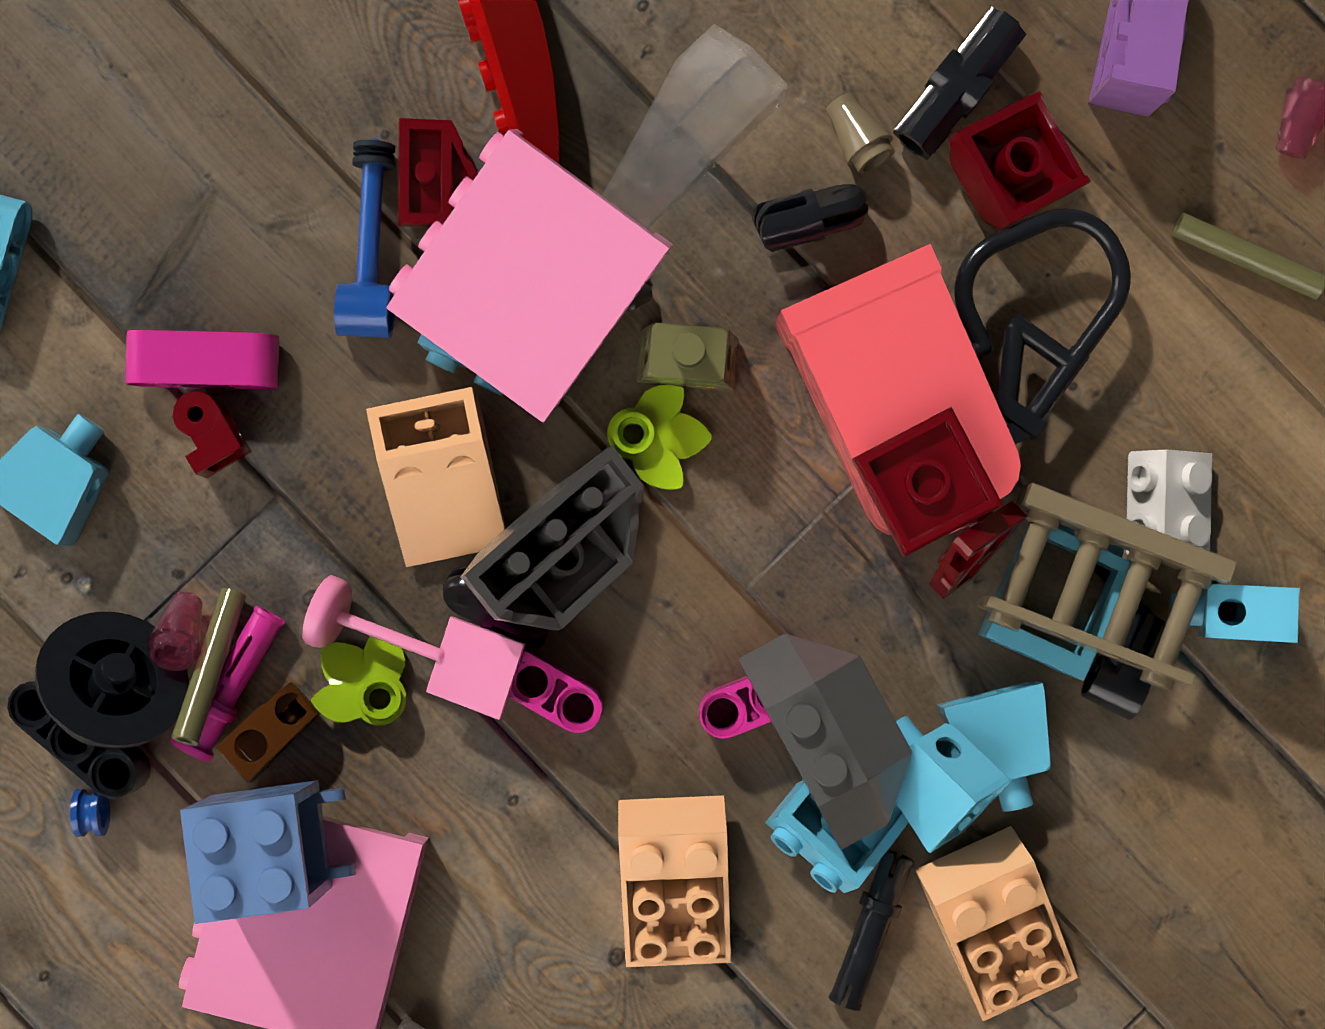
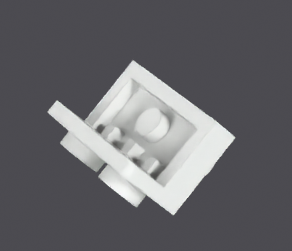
M1179 450L1131 451L1128 455L1127 519L1210 551L1212 453Z

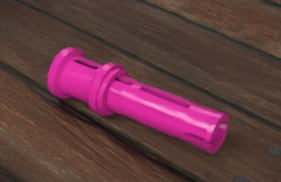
M256 605L254 607V612L227 655L198 745L191 746L177 742L172 739V734L169 737V741L174 746L204 762H211L215 756L212 752L215 743L227 723H234L238 717L236 714L238 709L234 706L254 672L258 669L260 662L279 630L286 623L279 616Z

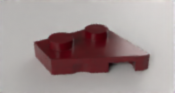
M399 118L398 227L430 228L435 221L443 225L455 208L448 202L458 185L464 178L469 177L474 180L478 175L473 162L468 159L462 147L463 142L452 120Z
M1011 501L997 511H991L978 518V522L965 527L966 531L958 535L950 548L938 559L937 562L940 565L929 585L945 599L971 581L1027 515Z

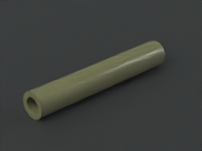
M1184 212L1173 229L1172 237L1311 299L1317 300L1325 289L1324 274Z
M222 588L172 734V739L177 742L191 746H197L246 600V595L240 591L230 588Z

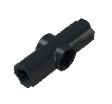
M991 7L974 29L971 30L959 49H953L946 56L924 87L927 88L893 131V134L905 148L914 155L928 160L950 135L951 130L961 117L967 118L995 82L992 78L1027 35L1015 18L1005 11Z

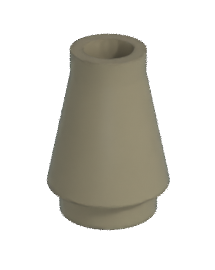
M852 93L841 95L827 106L826 112L833 123L849 167H855L861 175L867 174L885 164L894 155L895 150L891 145L892 135L857 102Z

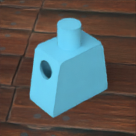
M80 413L75 416L62 436L50 428L37 425L31 428L0 459V506L54 544L73 546L78 540L109 474L108 468L89 456V453L105 430Z
M1211 584L1208 590H1202L1189 626H1198V636L1205 638L1297 643L1300 588ZM1170 593L1169 615L1177 593ZM1222 602L1234 604L1235 616L1232 621L1220 619L1218 609Z
M1032 680L937 704L943 723L954 725L1011 781L998 795L1002 811H1014L1033 805L1027 776L1050 770L1051 766L1043 683Z
M904 716L897 720L896 723L910 746L912 755L896 803L923 846L931 853L963 833L1011 781L954 725L945 723L923 736L910 718Z

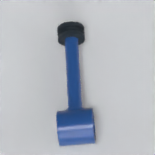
M379 139L358 140L353 143V149L355 150L353 155L355 157L352 159V165L363 169L356 282L338 283L334 303V324L337 336L391 338L393 334L395 314L386 307L394 297V294L388 290L390 285L378 284L377 277L383 173L385 170L394 169L395 161L392 159L395 156L392 154L395 153L396 146Z

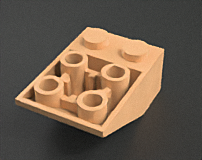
M468 387L366 409L379 471L406 567L478 553L506 529L481 405L476 390Z
M724 795L618 800V840L626 967L731 963L728 846Z
M1012 826L915 869L930 907L982 1021L988 1020L1078 978L1035 862Z

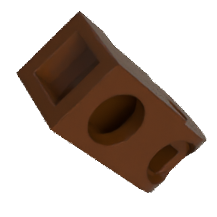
M290 682L264 705L261 704L215 748L247 782H253L320 715V712L293 682Z

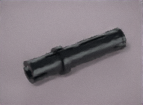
M889 849L879 861L869 892L864 891L862 893L859 903L863 905V909L855 926L832 992L828 996L832 1002L841 1005L848 986L851 985L852 990L845 1008L854 1011L861 1010L862 1001L888 933L892 918H898L902 909L898 901L911 867L915 863L913 859L902 854L895 873L891 874L897 852Z

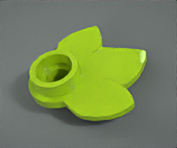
M658 385L645 391L635 408L623 409L611 419L607 430L610 446H613L622 458L632 460L638 477L651 486L667 490L679 489L683 486V472L679 460L687 459L699 453L712 440V434L699 420L690 415L680 413L683 406L684 389L675 385ZM629 425H638L644 432L643 439L637 444H630L623 437V432Z
M370 636L364 650L358 646L341 642H333L328 647L321 648V667L330 685L322 688L311 699L312 704L320 714L338 723H346L361 718L375 726L388 725L401 716L406 706V692L399 681L405 667V657L401 647ZM377 690L386 691L390 696L389 705L380 710L373 708L370 704V696L373 692Z

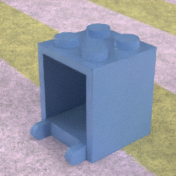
M318 780L211 795L181 809L180 814L195 924L308 909L332 888L331 879L355 875V863L329 865L321 803L345 800V788L320 791Z

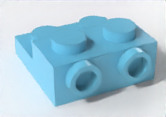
M802 780L792 788L765 823L774 830L770 838L782 852L792 857L799 853L814 866L810 874L821 887L833 893L838 889L843 893H847L860 887L909 822L897 803H895L888 825L841 850Z

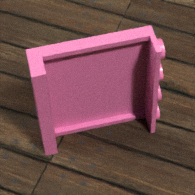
M510 129L504 136L499 132L495 133L486 144L479 156V159L485 163L474 180L466 177L458 185L448 202L455 208L443 225L435 221L425 233L418 245L425 252L413 268L406 264L394 278L388 289L394 294V297L386 308L544 423L667 255L673 244L659 233H651L522 137L523 133L521 131Z
M323 816L329 865L355 863L356 874L331 879L332 888L308 909L195 924L194 922L192 936L199 938L195 957L187 958L181 973L179 988L186 990L182 1007L266 1029H380L429 838L413 833H408L403 837Z

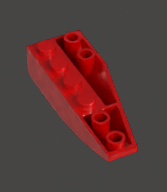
M458 0L471 42L482 41L487 59L478 61V66L486 91L496 90L502 109L493 111L498 132L504 136L508 130L518 129L523 133L522 137L561 165V132L557 91L544 25L536 0Z

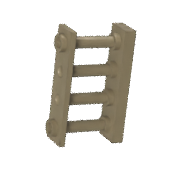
M1035 483L1023 486L1016 505L1028 512L1026 520L1030 522L1002 599L991 595L981 596L977 606L991 612L988 621L1019 632L1021 624L1135 667L1142 670L1140 680L1165 690L1171 691L1174 683L1193 685L1196 677L1195 674L1174 667L1202 590H1208L1211 583H1230L1238 562ZM1060 524L1078 531L1076 539L1081 543L1053 618L1050 619L1022 608L1050 531H1057ZM1109 544L1129 551L1127 559L1131 561L1102 639L1076 629L1073 625L1101 550H1108ZM1161 563L1179 570L1177 579L1182 582L1154 658L1125 648L1124 644L1152 569L1158 570Z

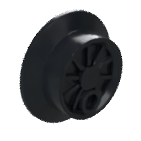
M119 612L87 613L63 623L44 642L35 666L37 693L50 717L71 737L96 747L124 748L138 746L161 736L177 721L189 686L185 661L171 639L149 622Z

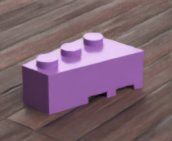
M1110 0L1088 104L1149 117L1163 103L1169 102L1171 95L1176 92L1181 49L1187 29V21H1185L1187 4L1190 0Z

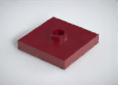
M952 407L851 459L902 557H906L1003 506Z

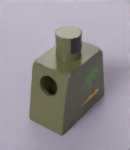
M651 323L640 331L636 384L675 385L685 388L734 391L739 339L729 329Z

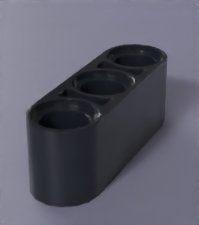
M35 681L20 684L12 691L8 698L7 709L13 722L96 793L105 798L115 799L135 792L146 784L150 777L151 766L148 757L137 746L106 748L88 745L85 751H80L72 744L71 736L48 713L42 718L32 710L31 698L34 692L37 691ZM116 758L123 760L129 766L130 779L126 785H121L112 778L111 764Z

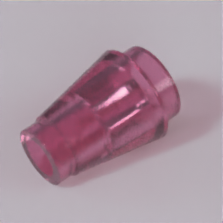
M1299 76L1296 77L1293 88H1286L1277 138L1278 142L1275 150L1291 157L1306 159L1308 151L1312 148L1325 126V82Z
M190 592L174 594L171 602L150 634L147 645L150 650V657L157 666L170 671H182L189 668L200 656L203 603L197 595Z

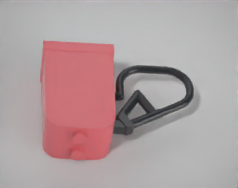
M1053 209L1035 215L983 239L968 252L958 269L954 287L956 307L940 273L942 269L931 244L780 311L775 321L776 329L785 348L789 349L864 512L875 528L886 535H891L851 459L950 407L954 410L999 498L1002 499L1012 491L1019 480L1021 468L1015 444L1027 439H1036L1047 425V422L1044 420L1088 361L1090 354L1118 317L1127 301L1131 285L1129 260L1118 236L1104 221L1088 212L1077 209ZM1057 227H1072L1088 233L1100 244L1111 267L1112 286L1107 300L1074 346H1071L1069 350L1019 313H1016L1004 329L998 398L996 402L979 363L980 359L991 354L993 346L974 304L973 285L977 272L983 263L994 254L1047 230ZM1024 344L1056 366V369L1027 408L1019 403ZM976 519L953 532L978 522V520Z

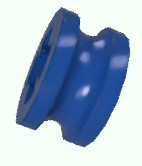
M76 789L73 792L70 804V822L75 837H85L88 831H93L95 836L106 835L110 823L109 798H105L93 791V794L88 795L84 789Z

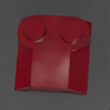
M1041 91L959 130L949 138V157L953 170L980 218L989 226L1000 231L1015 225L1022 219L1091 182L1089 177L1084 175L1042 100L1043 95Z

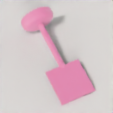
M330 575L317 588L309 604L303 624L302 638L305 644L317 648H326L336 640L344 626L435 660L436 662L426 692L500 720L502 718L526 645L525 643L451 616L441 646L438 648L349 614L352 604V589L348 581Z

